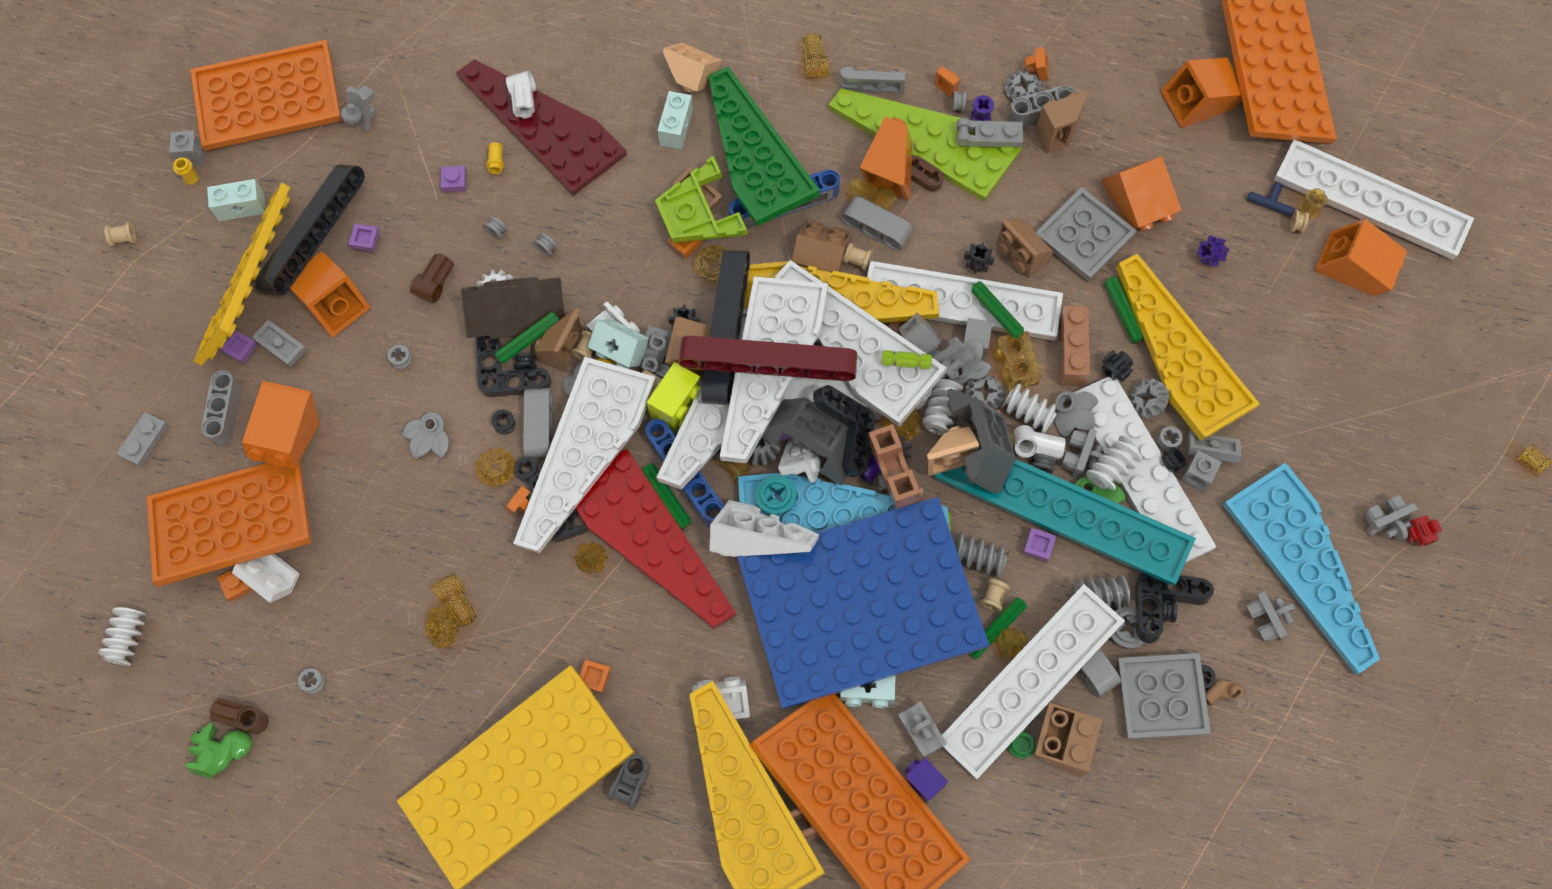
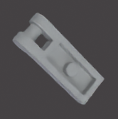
M848 66L843 67L840 71V88L855 92L904 94L905 73L854 71L853 68Z
M961 118L956 121V129L959 131L956 141L959 146L1022 147L1023 145L1022 122L970 121L967 118Z

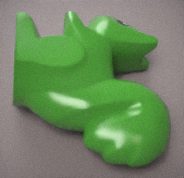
M210 722L205 728L196 731L191 736V742L196 746L188 747L187 750L196 756V760L194 762H187L184 767L190 769L191 774L213 779L217 773L229 766L232 759L239 760L242 756L247 755L252 746L251 737L244 731L233 730L227 733L220 743L215 742L216 727Z

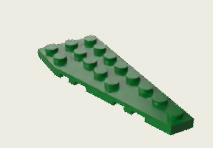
M725 67L708 75L733 192L754 224L758 227L819 197L820 190L731 69Z

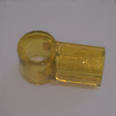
M808 33L802 38L806 79L829 77L828 57L824 54L821 35Z
M857 176L852 179L846 191V196L851 199L855 196L861 197L887 211L890 210L897 199L896 193L889 187L879 186L878 188Z
M455 572L431 585L440 603L446 607L457 628L466 626L477 618L471 603L465 595L466 591Z

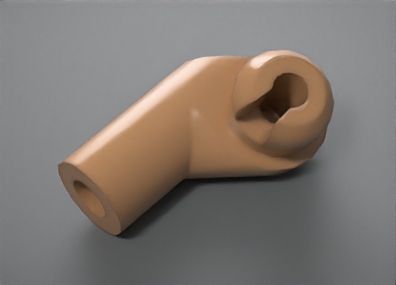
M1218 680L1205 692L1207 705L1212 706L1220 697L1239 699L1244 691L1237 682Z

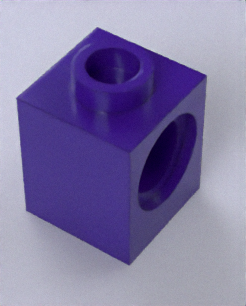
M926 758L921 762L915 759L905 769L908 773L905 776V780L926 804L948 783Z

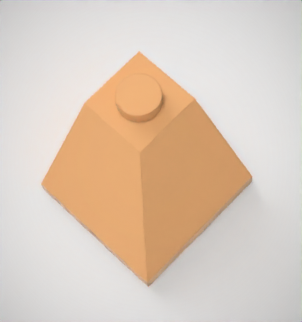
M682 42L663 49V54L676 83L682 85L684 90L691 93H696L707 87L709 84L708 75L715 73L722 61Z
M961 426L953 427L942 435L927 454L928 476L966 466L964 457L979 450V443L969 426L965 428Z

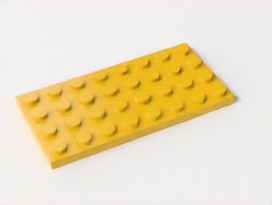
M570 665L399 798L397 802L453 888L463 889L632 756L635 751L576 669Z

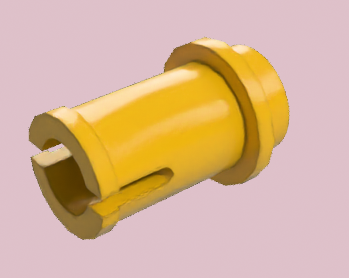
M496 142L488 145L486 168L491 174H500L504 169V163L502 162L503 146Z
M178 158L174 161V172L180 175L186 184L192 185L198 181V174L193 169L192 162L189 159Z

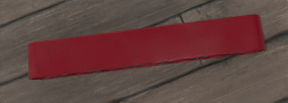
M684 336L680 342L678 364L684 368L852 381L856 378L858 353L853 349L841 347Z

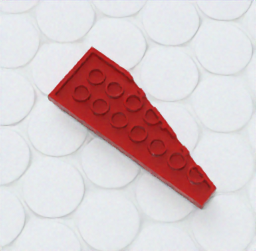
M628 449L618 453L575 508L584 525L587 526V529L592 534L601 538L611 549H615L654 583L667 590L668 594L686 605L692 613L711 628L715 629L735 617V610Z

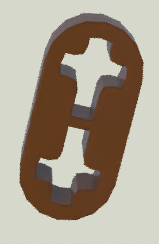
M912 155V166L916 164L918 168L912 170L911 180L928 191H938L943 185V172L923 158ZM937 177V181L929 182V178Z

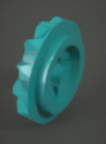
M771 475L759 483L755 496L760 509L764 510L768 515H780L786 511L789 512L793 504L796 503L797 491L789 478L782 475ZM770 488L777 493L783 491L781 493L782 502L777 499L770 500L772 498Z

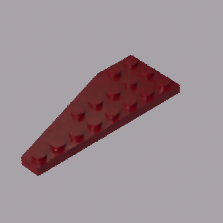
M475 59L456 72L458 78L572 196L576 195L627 155L626 149L597 120L537 90L533 91L535 112L532 113V117L525 119L516 117L513 113L512 97L506 84V77L508 76Z

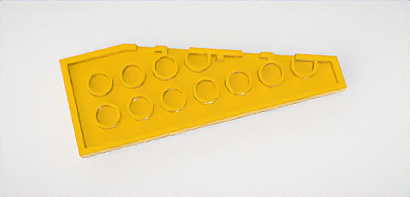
M281 182L272 194L261 217L262 221L251 237L252 242L248 249L245 250L229 282L230 286L221 298L220 307L207 327L193 362L202 366L208 358L212 360L218 348L221 349L227 337L230 338L236 328V324L233 322L235 318L238 319L245 306L242 304L243 299L246 300L252 290L251 280L254 281L260 271V268L257 266L259 262L262 263L268 252L265 246L271 243L276 233L272 229L277 227L283 215L280 214V210H284L290 200V197L287 196L290 186Z
M1138 253L1120 262L1116 270L1161 382L1168 389L1169 402L1199 440H1205L1256 409L1260 403Z
M788 261L750 265L744 309L748 310L754 277L775 278ZM800 266L823 283H827L830 288L881 323L908 321L917 312L924 319L939 318L937 291L912 286L906 288L892 285V282L883 281L881 283L871 281L868 277L838 271L827 272L818 270L817 267L808 266V268Z
M714 681L690 693L721 866L734 889H801L825 874L824 870L757 755L749 746L750 743Z

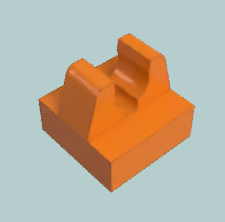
M1045 47L1036 48L1035 55L1025 58V68H1027L1030 74H1037L1040 81L1049 80L1048 57Z
M521 486L504 509L512 515L517 509L525 514L529 504V500L526 497L530 491Z

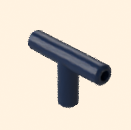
M1280 183L1273 184L1268 197L1252 191L1247 196V200L1290 217L1295 211L1294 207L1277 201L1283 187Z

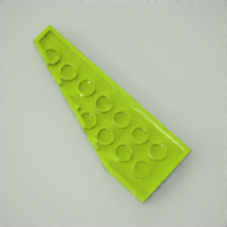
M843 88L840 89L828 104V110L874 137L885 116L891 119L897 117L903 120L908 127L913 142L912 155H917L943 172L944 179L983 202L988 198L1023 148V146H959L956 141V136L959 134V131L956 129V121L961 119L960 117Z

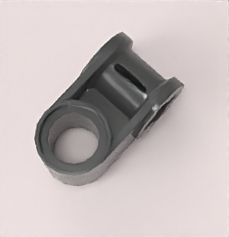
M633 754L624 761L618 776L610 788L609 800L616 799L625 803L631 810L635 808L650 773V764L646 758L640 754ZM640 760L644 765L641 773L634 775L630 772V766L634 761ZM623 790V791L629 793L630 796H628V795H626V794H624V793H621L620 791Z

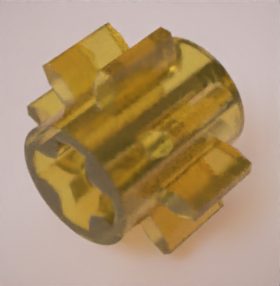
M591 541L588 545L583 543L577 548L579 553L574 556V559H576V564L581 571L590 575L594 571L599 573L605 567L604 562L608 557L603 546Z
M1016 627L1002 630L1000 637L995 640L998 645L997 650L1001 657L1008 655L1010 661H1012L1028 644L1027 640L1029 638L1025 631L1018 633Z

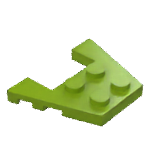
M714 156L707 159L706 164L700 169L696 168L690 172L691 176L682 183H676L655 200L673 243L745 236L748 234L739 212L715 221L700 186L722 178Z

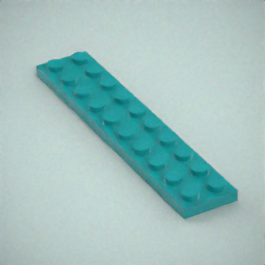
M1017 459L998 494H994L971 482L965 474L966 466L935 474L934 478L1171 586L1176 585L1196 540L1193 536Z

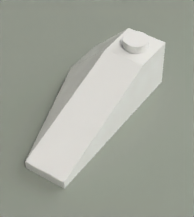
M732 500L726 503L710 524V551L719 553L722 556L737 557L740 555L754 556L811 552L819 539V534L795 523L784 524L779 521V516L771 514L768 517L760 513V508L754 505Z

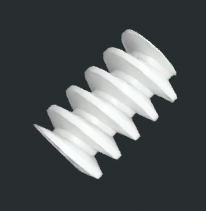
M940 379L931 391V399L927 403L928 408L925 410L922 424L933 434L942 436L949 430L947 427L955 425V422L950 418H956L957 415L953 414L948 407L947 402L949 398L947 390L952 388L961 391L963 387L954 381Z
M1017 384L1009 393L1001 409L1008 405V414L1016 410L1015 418L1020 419L1025 415V424L1034 420L1033 428L1037 429L1043 425L1042 433L1045 434L1058 414L1055 413L1056 405L1053 404L1046 408L1047 399L1038 403V394L1029 398L1030 389L1027 388L1021 393V384Z
M1123 435L1119 436V441H1115L1112 444V448L1106 450L1105 455L1099 458V462L1093 464L1092 470L1086 472L1090 482L1099 489L1104 490L1107 488L1115 491L1116 486L1113 481L1118 484L1123 482L1119 474L1128 476L1129 471L1126 467L1135 469L1136 464L1133 460L1137 462L1143 460L1136 445Z
M124 607L113 608L112 613L117 617L110 618L109 624L115 628H107L105 630V633L111 638L102 639V644L108 648L99 649L98 654L104 657L102 660L131 666L132 663L127 661L125 657L135 655L128 648L129 646H138V642L133 640L132 636H140L142 634L135 627L145 625V622L140 620L139 616L147 614Z

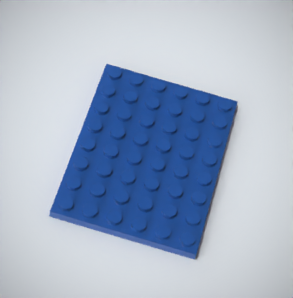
M938 497L818 532L819 539L811 552L737 556L782 710L989 647V642Z

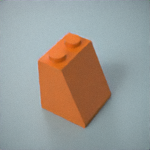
M1227 57L1187 60L1160 90L1181 128L1234 110L1242 102L1237 73Z
M885 116L860 166V170L867 184L909 201L911 197L913 142L908 127L903 120L897 117L891 119Z
M1162 156L1101 179L1124 221L1134 229L1139 228L1140 232L1154 227L1152 222L1160 219V222L1164 223L1174 219V213L1182 211Z
M1362 219L1330 232L1315 271L1372 296L1389 292L1394 288L1398 273L1404 264L1407 250L1367 219Z
M322 251L309 260L290 288L294 296L332 338L371 308L349 277Z
M268 381L262 382L242 440L247 458L256 462L271 463L278 467L296 468L320 424L312 392Z

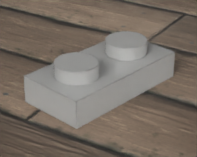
M267 320L251 337L257 344L290 368L307 350L304 345L270 320Z
M144 412L117 452V455L128 462L142 467L169 425Z
M1189 431L1187 437L1188 455H1195L1199 450L1217 460L1239 464L1242 456L1240 439L1211 435L1205 440L1200 441L1193 431Z

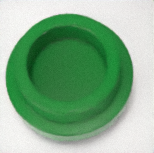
M1022 731L1008 746L1010 753L1018 759L1030 757L1035 751L1034 738L1029 733Z

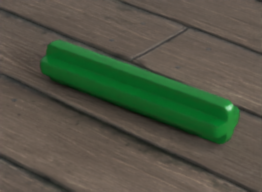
M1108 278L1105 280L1104 285L1131 342L1135 344L1143 341V334L1118 278Z
M978 281L972 285L971 292L1012 338L1017 339L1024 334V327L983 282Z
M549 313L495 352V357L500 363L504 364L544 335L547 329L559 321V318L555 313Z
M653 463L645 466L642 469L644 475L680 529L683 530L690 526L691 519L669 486L658 482L656 477L659 471Z
M1015 598L984 630L989 647L1026 609L1027 604L1021 598ZM988 648L969 653L968 655L977 660Z

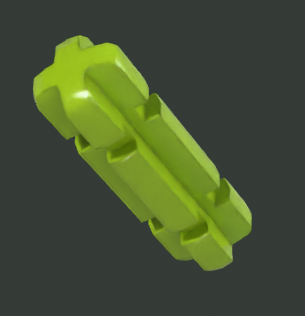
M884 350L882 353L883 365L892 366L896 364L899 367L910 368L920 366V369H930L932 365L931 354L922 353L919 356L918 353L902 351L893 353L894 351Z

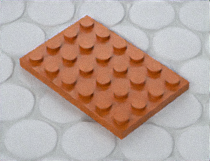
M327 40L190 69L200 143L204 151L342 121Z
M301 459L295 469L264 463L147 496L152 582L156 587L312 543Z

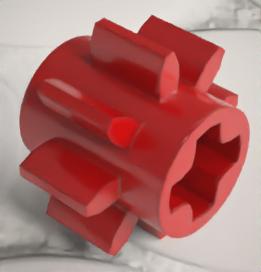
M1428 515L1410 521L1412 527L1409 528L1410 530H1407L1410 543L1418 542L1419 546L1423 547L1439 540L1437 534L1442 529L1438 520H1430Z

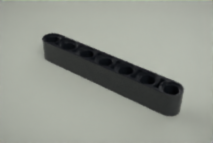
M339 164L333 168L257 275L255 284L259 292L282 296L289 291L362 186L365 174L360 166Z
M724 250L722 253L710 337L740 338L750 269L749 251ZM705 370L702 384V403L729 405L735 372Z

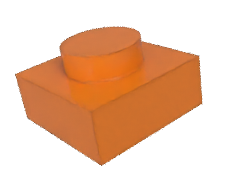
M942 66L936 71L934 85L952 98L954 91L958 92L960 79L953 71H949Z
M671 238L668 240L669 245L685 259L703 243L702 240L673 243Z
M233 569L217 577L226 599L230 602L253 590L232 573Z
M585 660L580 676L591 691L603 694L611 668Z

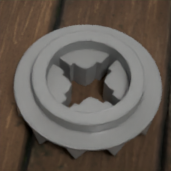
M1018 70L1015 74H1010L1006 80L1005 92L1013 101L1018 97L1041 92L1042 81L1037 79V74L1032 75L1028 70L1026 72ZM1021 81L1024 83V85H1028L1027 92L1022 86H1020Z
M988 374L979 380L971 379L965 388L966 395L979 399L993 409H997L1005 397L1003 383H1000L996 376L992 377ZM984 385H986L988 391L992 392L988 394L986 401L984 400L983 393L979 392Z
M1153 378L1151 380H1142L1139 385L1134 386L1132 394L1129 395L1130 402L1136 412L1143 418H1152L1159 415L1166 408L1169 401V393L1166 386ZM1150 392L1155 398L1149 399L1146 403L1141 397L1147 396Z
M1122 607L1115 611L1129 625H1136L1134 607ZM1148 620L1146 628L1149 630L1150 633V622ZM1125 623L1111 636L1116 645H1121L1126 649L1138 648L1145 643L1138 638L1136 627L1132 631L1133 635H1130L1128 631L1120 632Z

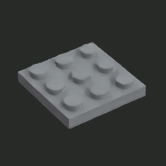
M1081 187L1035 233L1052 249L1057 257L1089 282L1135 236L1137 230Z
M1200 653L1117 659L1118 672L1121 679L1120 688L1127 740L1206 736L1211 734Z

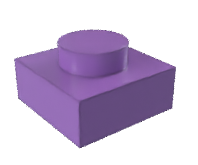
M465 166L441 167L442 192L466 191L467 170Z
M354 224L348 244L349 247L353 250L374 252L380 233L378 227Z
M235 330L220 350L227 356L244 364L258 344Z
M1031 528L1023 554L1048 562L1056 535Z

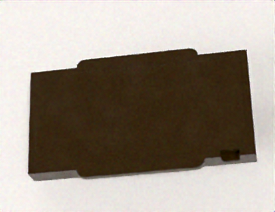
M528 277L485 282L481 286L460 288L467 338L489 336L492 339L519 336L551 312L555 313L559 320L565 317L560 277L547 279Z

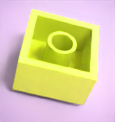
M674 362L647 401L651 421L654 419L663 420L673 434L676 435L693 400L702 389L700 376Z

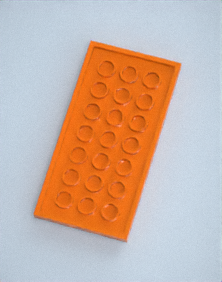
M1221 0L1250 136L1332 144L1337 137L1305 0Z
M836 694L808 702L749 745L862 889H937L971 860Z

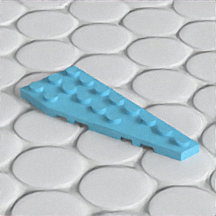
M1286 462L1227 500L1223 504L1224 508L1352 672L1358 675L1380 660L1370 632L1365 628L1360 616L1361 610L1358 602L1355 603L1351 593L1352 587L1337 550H1334L1330 540L1328 526L1324 525L1320 514L1322 512L1320 506Z
M781 473L738 476L740 502L760 508L755 496L757 486L764 478L771 475H781ZM788 474L783 476L789 478L795 485L797 491L796 503L793 504L789 512L786 511L780 515H774L779 516V521L784 524L795 523L818 533L895 510L890 496L876 493L873 490L846 484H834L821 481L818 478L816 482L810 483L807 477L798 476V474ZM770 488L772 494L770 500L777 499L782 502L781 493L783 491L777 493ZM942 506L949 527L948 509ZM760 509V513L768 517L771 515H768L764 510Z

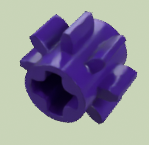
M1208 236V241H1200L1197 254L1202 258L1201 263L1218 267V261H1226V256L1230 250L1224 245L1226 240Z

